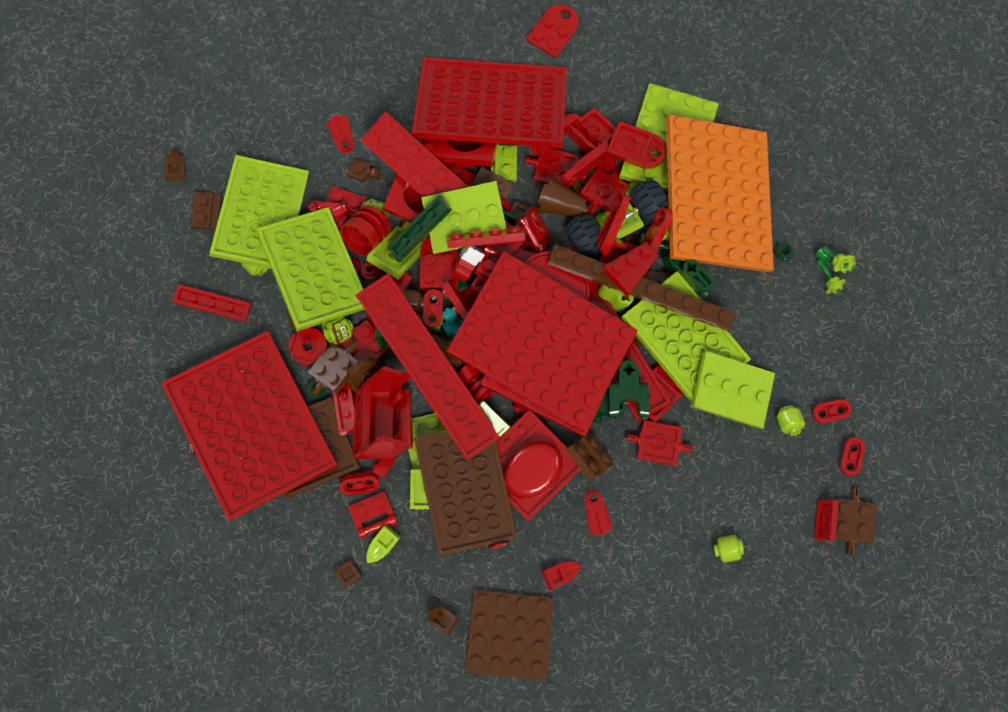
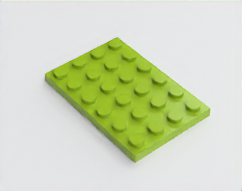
M649 83L635 127L661 137L666 145V155L664 161L653 169H643L624 162L619 178L637 184L646 180H655L660 184L664 192L668 193L666 117L668 115L714 122L719 103ZM658 151L651 152L654 157L661 156Z
M235 155L210 249V256L271 269L258 237L257 228L299 216L309 171Z
M329 207L257 228L258 237L296 332L365 310L355 296L363 290Z
M678 271L661 284L700 299ZM644 300L640 301L621 317L626 324L638 330L635 336L691 403L704 351L743 363L751 360L729 332Z

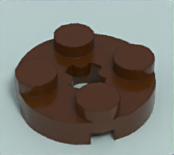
M372 356L365 357L347 370L349 387L356 393L365 381L384 366Z

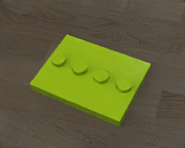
M497 181L421 197L424 209L438 195L443 196L452 208V211L429 233L433 254L464 248L448 249L447 238L454 232L468 234L473 230L486 232L492 228L507 229Z
M704 351L691 407L763 429L775 373Z

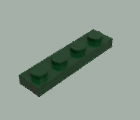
M438 195L387 247L396 261L401 262L452 211V208L443 196Z

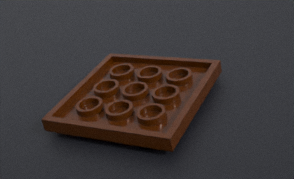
M332 397L308 406V409L336 461L337 467L285 493L286 499L360 470L356 458L353 457V450L347 435L341 436L339 434Z
M474 590L465 672L547 681L554 598Z

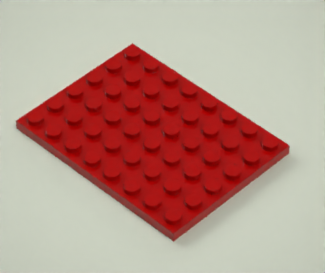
M423 57L412 136L425 139L563 148L567 67Z
M504 251L446 353L584 432L638 330Z
M268 331L161 383L229 522L337 467L336 461Z

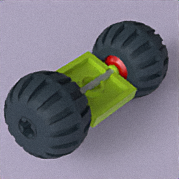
M642 181L632 189L630 197L633 207L629 203L625 213L626 217L616 236L617 239H621L643 227L644 224L651 226L655 215L661 207L669 209L668 198L657 181ZM608 211L598 215L595 219L591 215L576 216L568 223L566 234L577 253L592 259H597L602 255L596 240L609 214Z

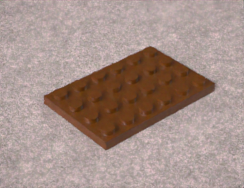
M447 431L414 438L439 556L517 538L496 441L466 460Z

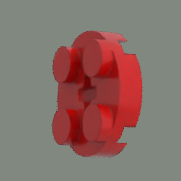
M312 327L295 332L289 341V351L292 358L303 366L314 365L328 348L323 334L318 329ZM311 342L313 349L306 351L303 346Z

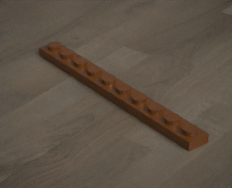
M554 245L548 261L549 265L620 291L602 271L603 267L607 264ZM641 278L630 294L636 298L729 332L735 316V312L645 278Z

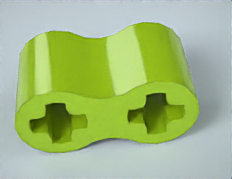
M601 284L598 288L600 298L609 301L616 312H625L634 300V296L629 295L627 298L622 292Z

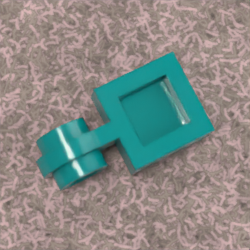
M447 307L442 312L446 321L443 323V327L448 340H453L463 321L460 316L457 317L453 307Z

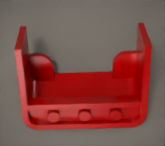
M384 366L358 388L355 397L352 452L354 458L361 460L395 458L410 447V443L393 438L394 405L401 401L403 397L402 385L411 379L408 373Z

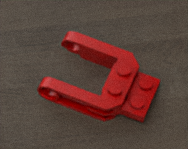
M595 108L582 117H579L578 114H568L564 117L563 137L569 135L570 139L587 154L574 163L573 167L564 176H561L560 180L566 186H571L605 160L608 143L612 140L616 127ZM529 146L528 149L535 156H538L549 147Z
M619 193L615 198L596 240L599 251L602 254L600 262L605 264L638 247L636 244L616 238L626 217L625 213L631 199L626 194ZM664 207L658 210L643 240V243L647 242L656 253L673 218V211Z

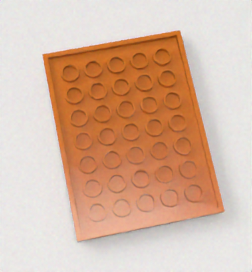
M668 115L666 117L669 209L673 211V218L669 226L670 259L696 260L698 263L761 272L774 271L767 132Z

